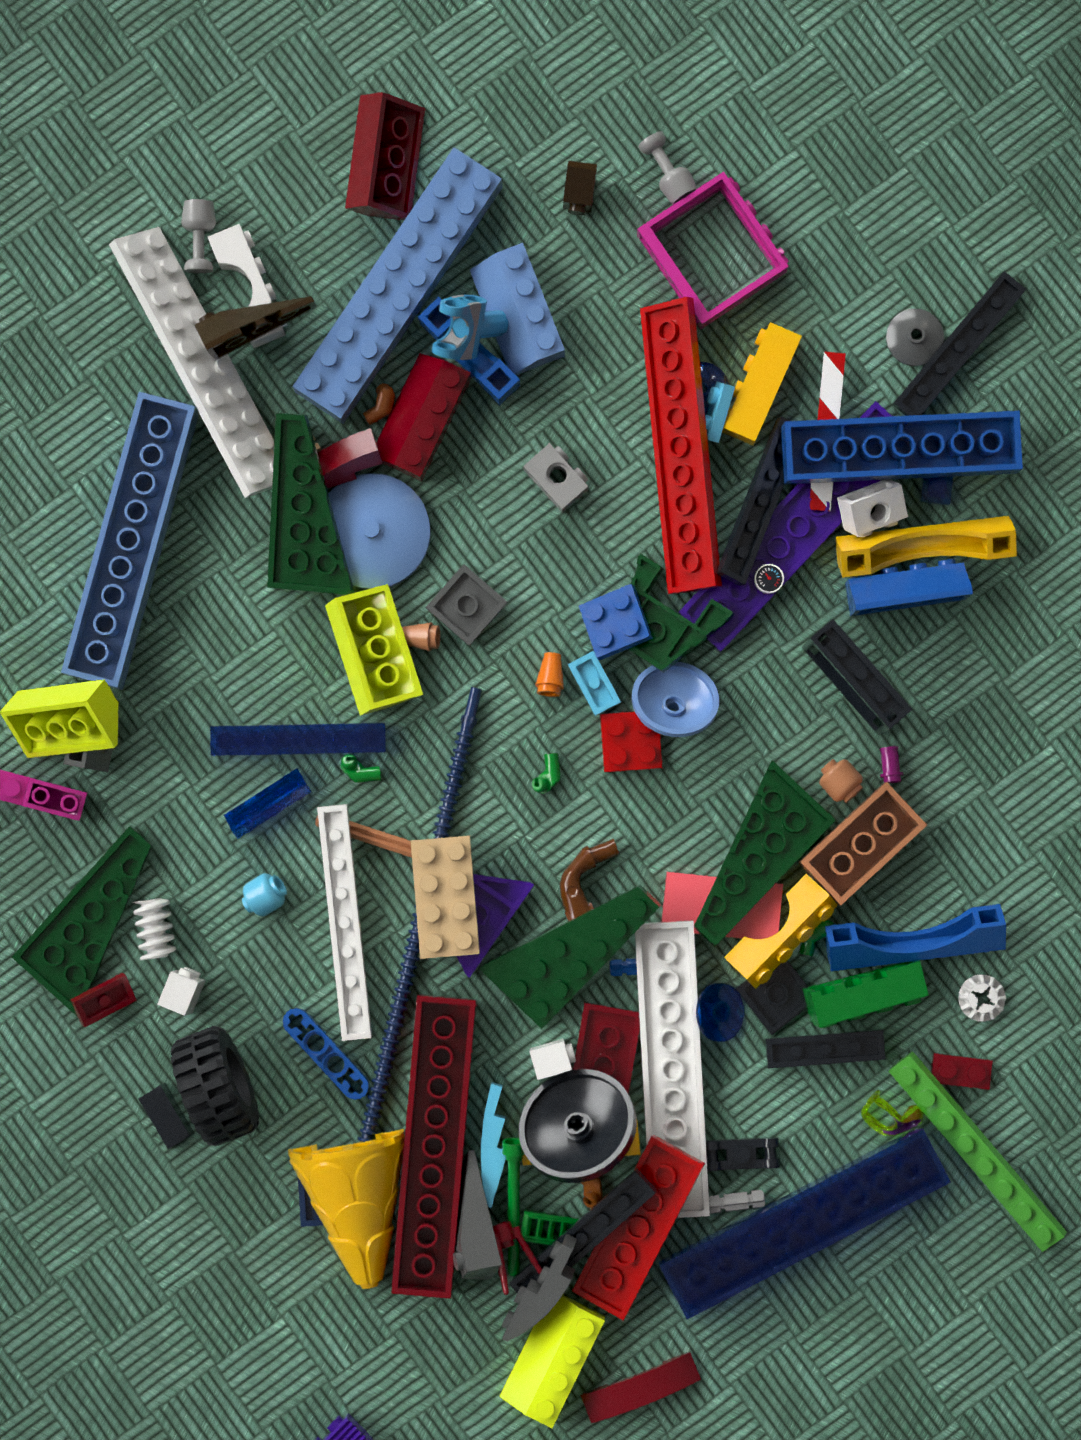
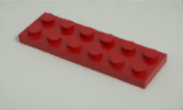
M652 1135L635 1169L638 1168L657 1189L656 1193L594 1247L572 1292L624 1321L705 1163L661 1138Z

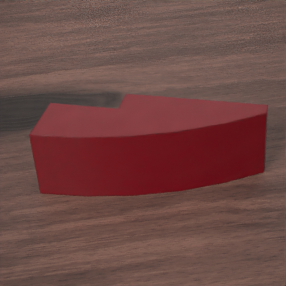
M371 428L346 437L318 452L327 488L356 480L355 472L382 464Z

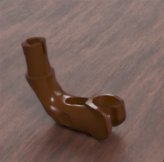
M614 839L591 848L585 846L563 872L560 880V893L568 921L594 909L592 902H588L583 893L580 877L584 872L596 868L595 864L620 855Z

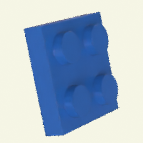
M633 584L626 585L579 605L598 660L605 659L653 639Z

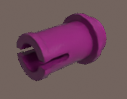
M898 746L880 748L883 774H880V778H883L884 783L901 782V776L904 774L900 772Z

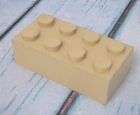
M470 836L411 840L420 959L480 954Z

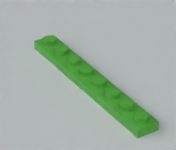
M913 1051L889 1069V1073L1042 1252L1065 1237L1067 1231Z

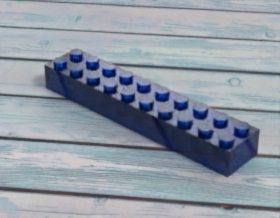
M918 1126L659 1261V1266L688 1320L951 1183L924 1129Z

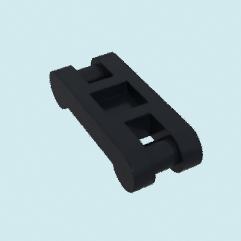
M779 1138L706 1140L707 1171L780 1168V1158H777L776 1147H779ZM756 1148H765V1158L756 1159ZM726 1149V1160H718V1150Z

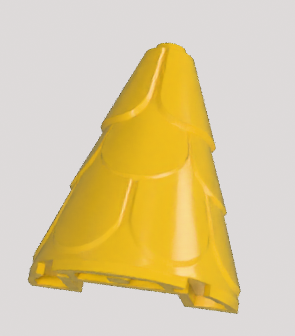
M404 1129L375 1134L376 1140L318 1150L316 1144L288 1149L290 1164L310 1197L311 1205L329 1233L328 1239L353 1282L356 1285H361L362 1289L377 1287L379 1285L378 1282L384 1278L394 1229L392 1220L399 1192L398 1182L405 1140Z

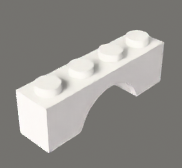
M240 224L208 236L220 268L222 270L240 272L250 280L253 293L248 307L272 303L273 300L277 299L271 283L265 284L261 274L266 273L260 257H253L250 248L254 247L255 244L249 230L243 232ZM287 323L252 341L253 348L285 336L283 327L287 326Z

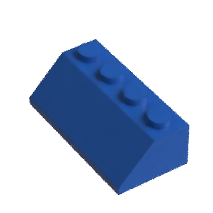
M955 559L938 561V566L928 568L926 563L909 565V570L898 572V567L885 568L880 570L881 574L853 576L845 582L850 616L966 600L973 594L964 562L956 563Z

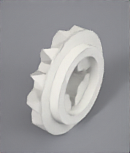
M981 974L972 976L963 983L959 991L958 1000L966 1016L975 1021L984 1022L995 1019L1003 1011L1006 996L1003 986L994 977ZM989 987L987 997L993 1005L983 1003L976 1010L978 999L971 992L983 993Z

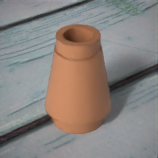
M430 622L402 627L408 646L427 651L439 648L440 627L438 625H433Z

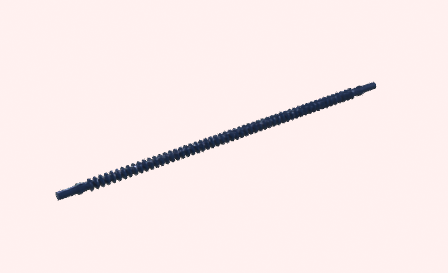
M471 687L465 714L461 716V730L456 733L459 739L454 741L457 744V748L452 750L455 752V756L450 758L453 764L448 766L451 772L446 774L449 780L444 782L447 788L442 791L445 793V797L440 799L443 805L438 807L441 813L436 815L439 821L434 823L437 829L432 832L435 838L450 837L447 831L452 829L449 823L454 820L451 817L452 813L456 812L453 806L458 804L455 798L460 796L457 790L462 788L459 782L464 779L461 776L462 772L466 771L463 765L468 763L465 757L470 755L467 749L472 747L469 741L474 738L471 734L478 720L476 713L482 689ZM417 913L412 914L415 920L410 922L413 928L408 930L411 934L410 938H406V941L409 942L408 946L404 947L407 953L402 955L405 961L400 963V966L403 967L402 971H398L401 977L396 980L399 986L394 988L397 994L392 996L395 1002L390 1004L393 1010L388 1013L391 1018L386 1021V1024L389 1026L388 1029H384L386 1037H382L384 1045L380 1046L382 1054H378L380 1062H376L378 1070L374 1071L376 1078L372 1079L374 1087H370L372 1095H368L370 1103L366 1104L368 1111L364 1112L366 1120H362L364 1128L359 1130L362 1136L357 1138L360 1142L373 1140V1136L377 1134L375 1127H379L377 1119L381 1118L379 1111L383 1110L381 1102H385L383 1094H387L385 1086L389 1085L387 1078L391 1077L389 1069H393L391 1061L395 1060L393 1053L397 1052L395 1045L399 1044L397 1036L402 1034L399 1032V1028L404 1026L401 1020L406 1018L403 1012L408 1010L405 1007V1003L410 1001L407 999V995L412 993L409 987L414 985L411 979L416 977L413 971L418 968L415 962L420 960L417 957V954L420 953Z

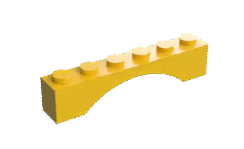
M1009 516L878 531L865 537H857L855 535L837 536V564L842 578L873 574L890 565L924 557L964 556L985 560L1016 557V529Z

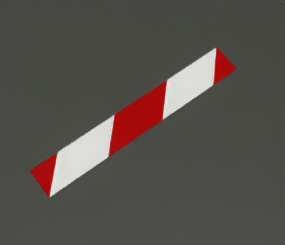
M824 351L817 420L840 418L846 353ZM833 482L811 483V510L825 511L827 502H830L828 511H831Z

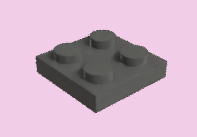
M463 564L425 608L470 647L508 602Z

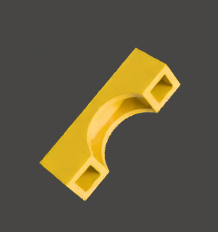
M807 874L786 894L790 911L784 927L778 933L766 939H751L744 936L724 957L755 989L760 984L766 983L772 976V972L781 963L789 960L795 948L801 942L807 941L812 936L814 929L822 921L828 920L832 916L834 909L838 906L833 898Z

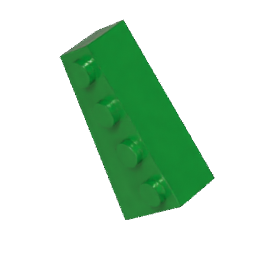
M919 960L898 963L802 989L810 1021L819 1028L836 1025L837 1022L847 1019L848 1021L865 1017V1014L874 1011L876 1013L888 1012L894 1009L893 1006L904 1003L905 1006L922 1002V997L929 995Z

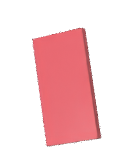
M666 872L661 922L693 920L695 925L717 877ZM776 883L725 937L743 938L745 936L751 939H766L778 933L783 884ZM694 928V933H695V934H700V933Z

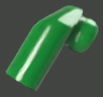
M558 753L544 754L545 770L532 781V788L535 792L540 794L547 793L560 781Z
M346 754L342 757L341 769L353 782L361 783L381 780L380 766L365 768L352 754Z

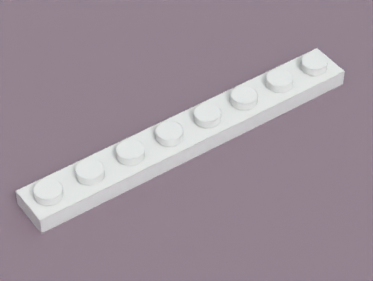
M348 805L317 807L342 1041L372 1038Z

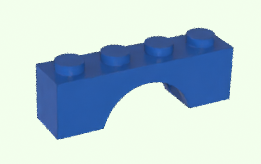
M440 297L418 316L420 325L436 341L447 333L451 324V317L439 311L442 300ZM479 343L476 358L455 360L464 370L471 372V377L499 406L520 387V379L481 343Z

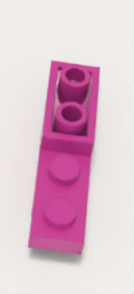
M0 770V800L80 821L87 796L86 792Z

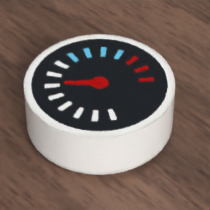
M773 564L761 566L754 576L756 588L765 594L777 592L784 582L782 570Z

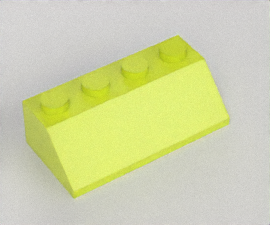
M388 584L337 597L325 605L360 716L386 709L423 695Z
M105 679L17 691L0 711L1 716L27 758L110 749L118 745L119 703Z
M562 1295L549 1313L533 1326L499 1397L524 1415L553 1428L605 1322V1316Z

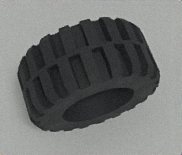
M211 1026L178 1039L171 1049L173 1074L176 1078L177 1088L181 1094L184 1107L187 1109L189 1118L194 1124L197 1133L201 1135L202 1140L207 1142L208 1145L219 1146L254 1132L259 1125V1112L257 1110L258 1105L254 1096V1089L242 1057H240L236 1045L233 1044L232 1038L226 1033V1030L218 1026Z

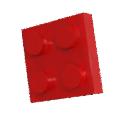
M635 712L600 714L604 773L662 769L659 733L644 725Z

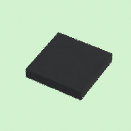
M788 960L785 963H781L772 972L770 979L766 983L760 984L756 989L747 980L735 988L771 1035L807 1008L802 989L808 986Z

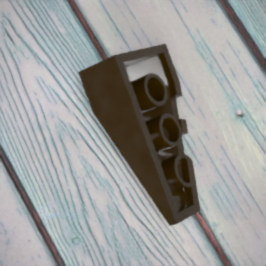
M312 296L220 311L216 314L210 312L199 318V323L194 326L213 361H216L317 308Z

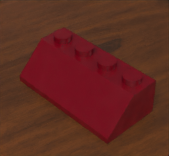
M385 92L360 96L345 209L372 217L396 220L406 219L413 206L425 115L424 107Z
M419 353L376 442L383 464L421 482L423 481L472 379L471 372L443 359Z

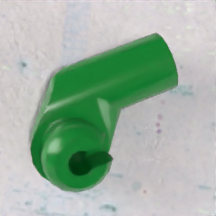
M829 920L822 921L814 929L812 936L807 941L801 942L799 953L813 956L816 941L826 937L825 926L834 925V923Z

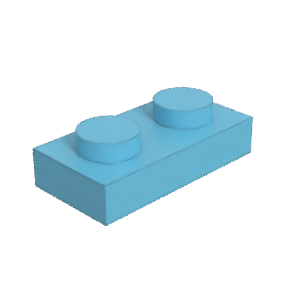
M716 381L715 387H712L709 392L708 403L710 405L705 419L707 439L719 443L735 386Z
M594 651L568 664L595 716L621 703Z

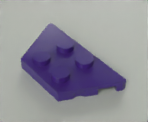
M473 874L480 954L456 956L469 978L531 891L534 884L525 881Z

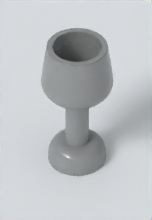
M659 131L645 138L638 145V148L643 154H652L665 174L659 182V188L674 205L695 191L697 187L687 168L673 167L662 149L666 141L665 135L662 131Z
M203 199L186 200L183 205L181 224L185 230L193 232V259L186 261L184 271L188 273L213 272V265L209 260L204 259V232L213 230L216 225L213 202Z

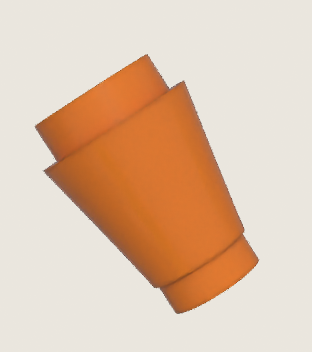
M553 652L544 653L535 684L538 688L537 694L547 697L560 696L561 690L564 689L561 654Z

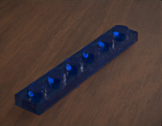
M386 723L210 726L211 756L386 753Z

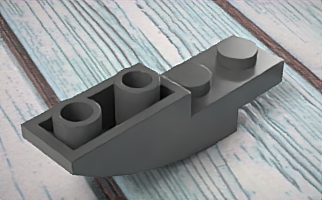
M566 1234L562 1243L556 1241L549 1255L550 1258L554 1259L550 1268L544 1266L538 1280L536 1281L531 1278L527 1288L521 1285L513 1301L518 1306L515 1312L508 1311L501 1327L506 1329L502 1337L503 1340L509 1341L532 1328L549 1313L562 1297L575 1272V1269L566 1265L574 1249L577 1241L576 1238Z

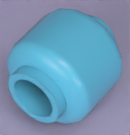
M263 873L246 883L243 887L244 897L242 898V903L249 913L254 912L258 916H267L284 904L287 890L278 876Z

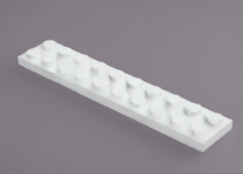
M160 227L114 239L109 244L112 252L243 496L248 498L272 489L274 439L228 354L213 361L194 326L199 323V318L206 313Z
M694 921L644 923L635 932L646 1146L651 1136L655 1135L705 1163L678 1218L710 1216Z

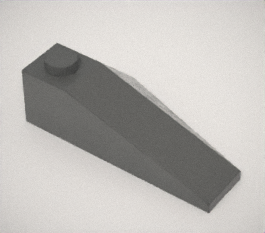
M472 1150L468 1151L463 1161L456 1253H453V1261L456 1270L461 1271L462 1279L488 1280L492 1279L502 1263L475 1152Z

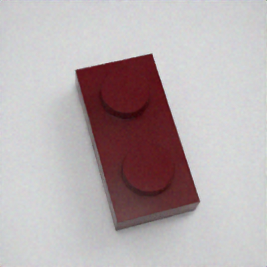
M120 973L70 999L83 1027H87L137 1001L128 978L124 973Z
M933 1053L931 1073L940 1084L989 1090L993 1060Z

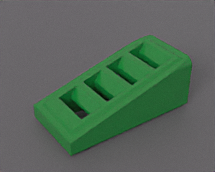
M524 1209L521 1234L527 1242L551 1245L557 1239L553 1238L555 1222L561 1223L560 1237L566 1231L567 1224H574L580 1218ZM532 1219H538L536 1234H530ZM544 1220L550 1221L547 1236H541Z

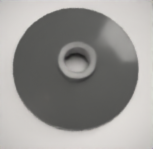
M908 309L897 314L890 322L886 332V343L892 356L899 362L909 366L925 365L944 343V332L939 320L930 312L922 309ZM919 331L922 336L921 339H913L911 332Z

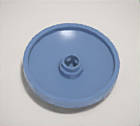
M383 474L357 475L356 480L337 485L328 493L352 585L361 589H371L386 584L392 587L410 577L424 560L431 536L429 517L419 496L404 482Z

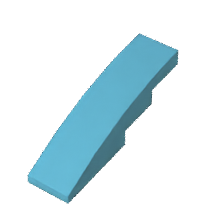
M494 1082L491 1083L481 1138V1177L489 1208L492 1207L505 1163V1155L502 1154V1146H499L498 1142L506 1117L495 1114L503 1085Z

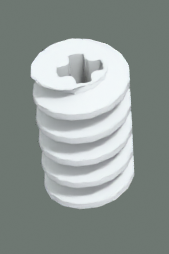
M157 898L132 902L141 905L140 908L133 911L134 915L143 916V919L135 922V926L144 928V931L137 934V938L146 940L145 943L138 946L139 950L147 951V954L140 957V960L167 957L168 954L174 952L176 947L167 945V942L174 939V935L165 933L166 930L173 927V924L164 921L165 918L171 916V912L162 910L164 906L170 904V901Z

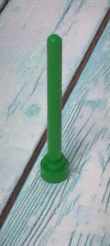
M507 1138L502 1141V1154L505 1155V1160L508 1161V1221H511L512 1227H520V1161L525 1153L519 1138ZM516 1238L513 1239L515 1245L508 1247V1274L513 1277L520 1271V1244Z

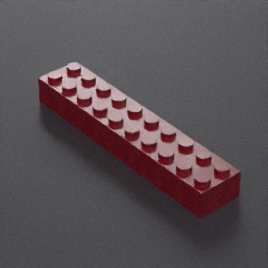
M417 995L391 1294L451 1299L454 1276L453 1253L456 1252L477 999Z

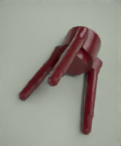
M511 1221L493 1225L502 1263L498 1269V1276L501 1279L504 1295L509 1294L502 1249L515 1245L513 1239H517L537 1273L540 1274L542 1271L536 1257L523 1238L520 1227H512Z

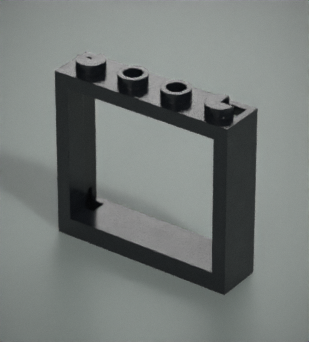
M834 619L828 622L803 645L802 649L877 735L891 729L913 710ZM813 645L819 650L816 655L809 649ZM877 717L883 723L879 728L873 723V720Z

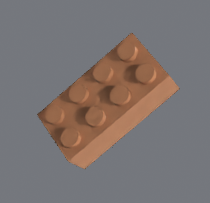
M885 782L798 863L833 898L837 905H842L921 832L927 824L889 783Z

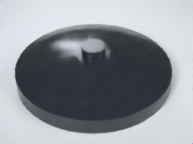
M577 1069L558 1074L537 1088L525 1104L519 1121L521 1147L532 1166L542 1175L552 1180L564 1183H580L596 1179L612 1170L629 1151L637 1127L635 1107L625 1088L608 1074L589 1069Z

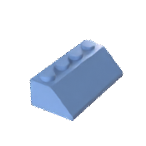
M523 243L497 252L470 269L479 296L487 300L486 311L501 310L506 314L509 322L508 330L502 336H497L496 340L507 367L515 375L565 357V349Z

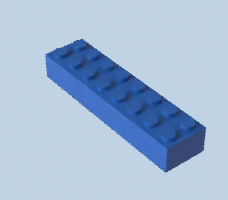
M1020 411L785 421L781 426L784 484L1016 474L1023 469Z

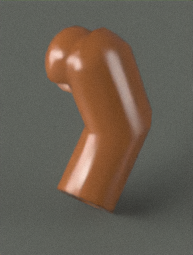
M382 383L377 386L376 405L363 413L369 425L389 415L393 410L395 392L388 384Z
M599 1178L580 1182L583 1184L584 1190L583 1202L588 1208H592L603 1198L602 1183Z

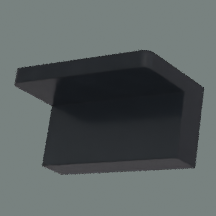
M166 1083L159 1085L138 1098L167 1149L194 1134Z

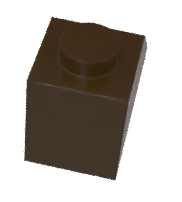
M568 160L563 198V209H568V213L585 215V212H592L597 180V164Z

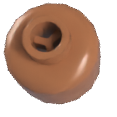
M832 759L820 770L824 775L821 777L819 784L835 802L843 800L847 803L863 789L860 785L863 781L862 775L846 759L839 762Z

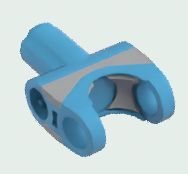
M457 295L441 300L439 311L451 317V324L447 333L438 339L437 342L433 343L431 352L440 357L454 360L476 358L481 338L502 336L507 332L509 322L506 314L501 310L486 311L487 300L476 295Z

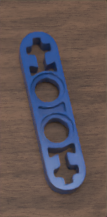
M294 1008L286 1012L283 1017V1027L348 1098L357 1100L364 1097L369 1091V1080L305 1010ZM291 1014L294 1016L301 1014L303 1016L301 1023L306 1029L310 1024L314 1027V1030L308 1032L303 1040L298 1036L303 1031L297 1026L291 1028L289 1025L292 1022ZM317 1034L323 1037L325 1044L322 1050L313 1051L309 1048L308 1040L310 1036ZM333 1056H339L344 1061V1069L339 1073H334L328 1068V1060ZM350 1067L354 1073H351L349 1076L354 1081L361 1079L363 1082L361 1085L362 1093L358 1091L351 1093L349 1091L351 1087L350 1082L347 1079H344L343 1083L338 1080V1078L346 1074Z

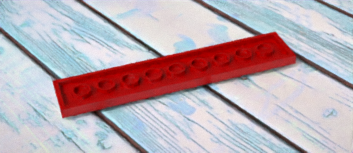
M683 297L640 308L668 594H680L722 586L721 576L716 573L720 561L694 298Z

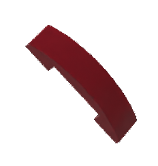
M688 1351L663 1361L661 1365L613 1384H605L580 1395L591 1423L657 1401L696 1383L701 1378L691 1352Z

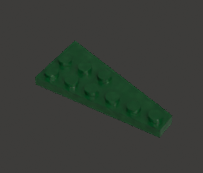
M276 413L267 588L352 594L354 589L308 416L304 414Z
M771 760L694 925V928L714 947L836 821L773 760Z
M131 826L124 831L12 956L20 966L76 1016L77 1014L70 999L90 990L152 848V845Z
M638 885L610 899L608 902L481 965L479 969L542 1029L656 912L661 904L641 885Z

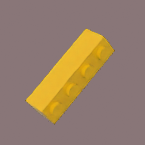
M771 322L767 330L761 328L754 343L759 345L755 356L751 354L748 356L743 368L744 371L748 372L744 382L738 380L732 396L736 400L732 408L728 410L722 433L754 446L801 340V335Z

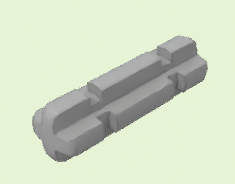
M763 1190L751 1191V1194H747V1191L723 1194L724 1197L719 1198V1195L709 1196V1211L711 1214L721 1213L722 1209L730 1212L749 1209V1206H753V1209L765 1206Z

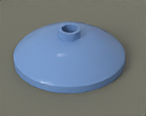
M683 662L675 663L664 673L653 665L648 667L638 676L632 690V706L637 717L648 728L665 736L687 737L702 732L714 721L719 708L718 690L711 678L699 668Z

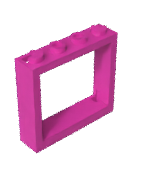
M725 172L720 173L637 229V237L679 298H694L696 324L700 329H703L787 273L789 267L787 264L789 261L784 255L783 249L781 247L777 249L772 243L771 239L773 236L769 228L765 224H759L755 218V215H757L755 208L749 200L744 202L738 193L741 191L738 183L734 182L732 177L728 178ZM718 191H721L773 269L708 312L655 233Z

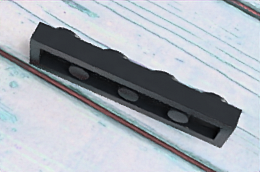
M883 1030L765 1039L768 1069L886 1060Z

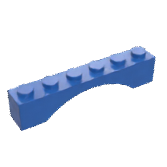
M1000 904L972 907L946 923L913 932L878 931L857 923L825 926L826 952L831 972L1006 950V922Z

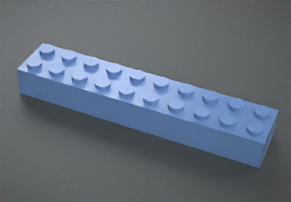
M456 148L451 150L292 386L295 393L344 424L503 188L502 178Z
M143 392L138 393L61 673L86 681L105 679L109 687L120 690L124 688L198 420L199 412L195 406Z

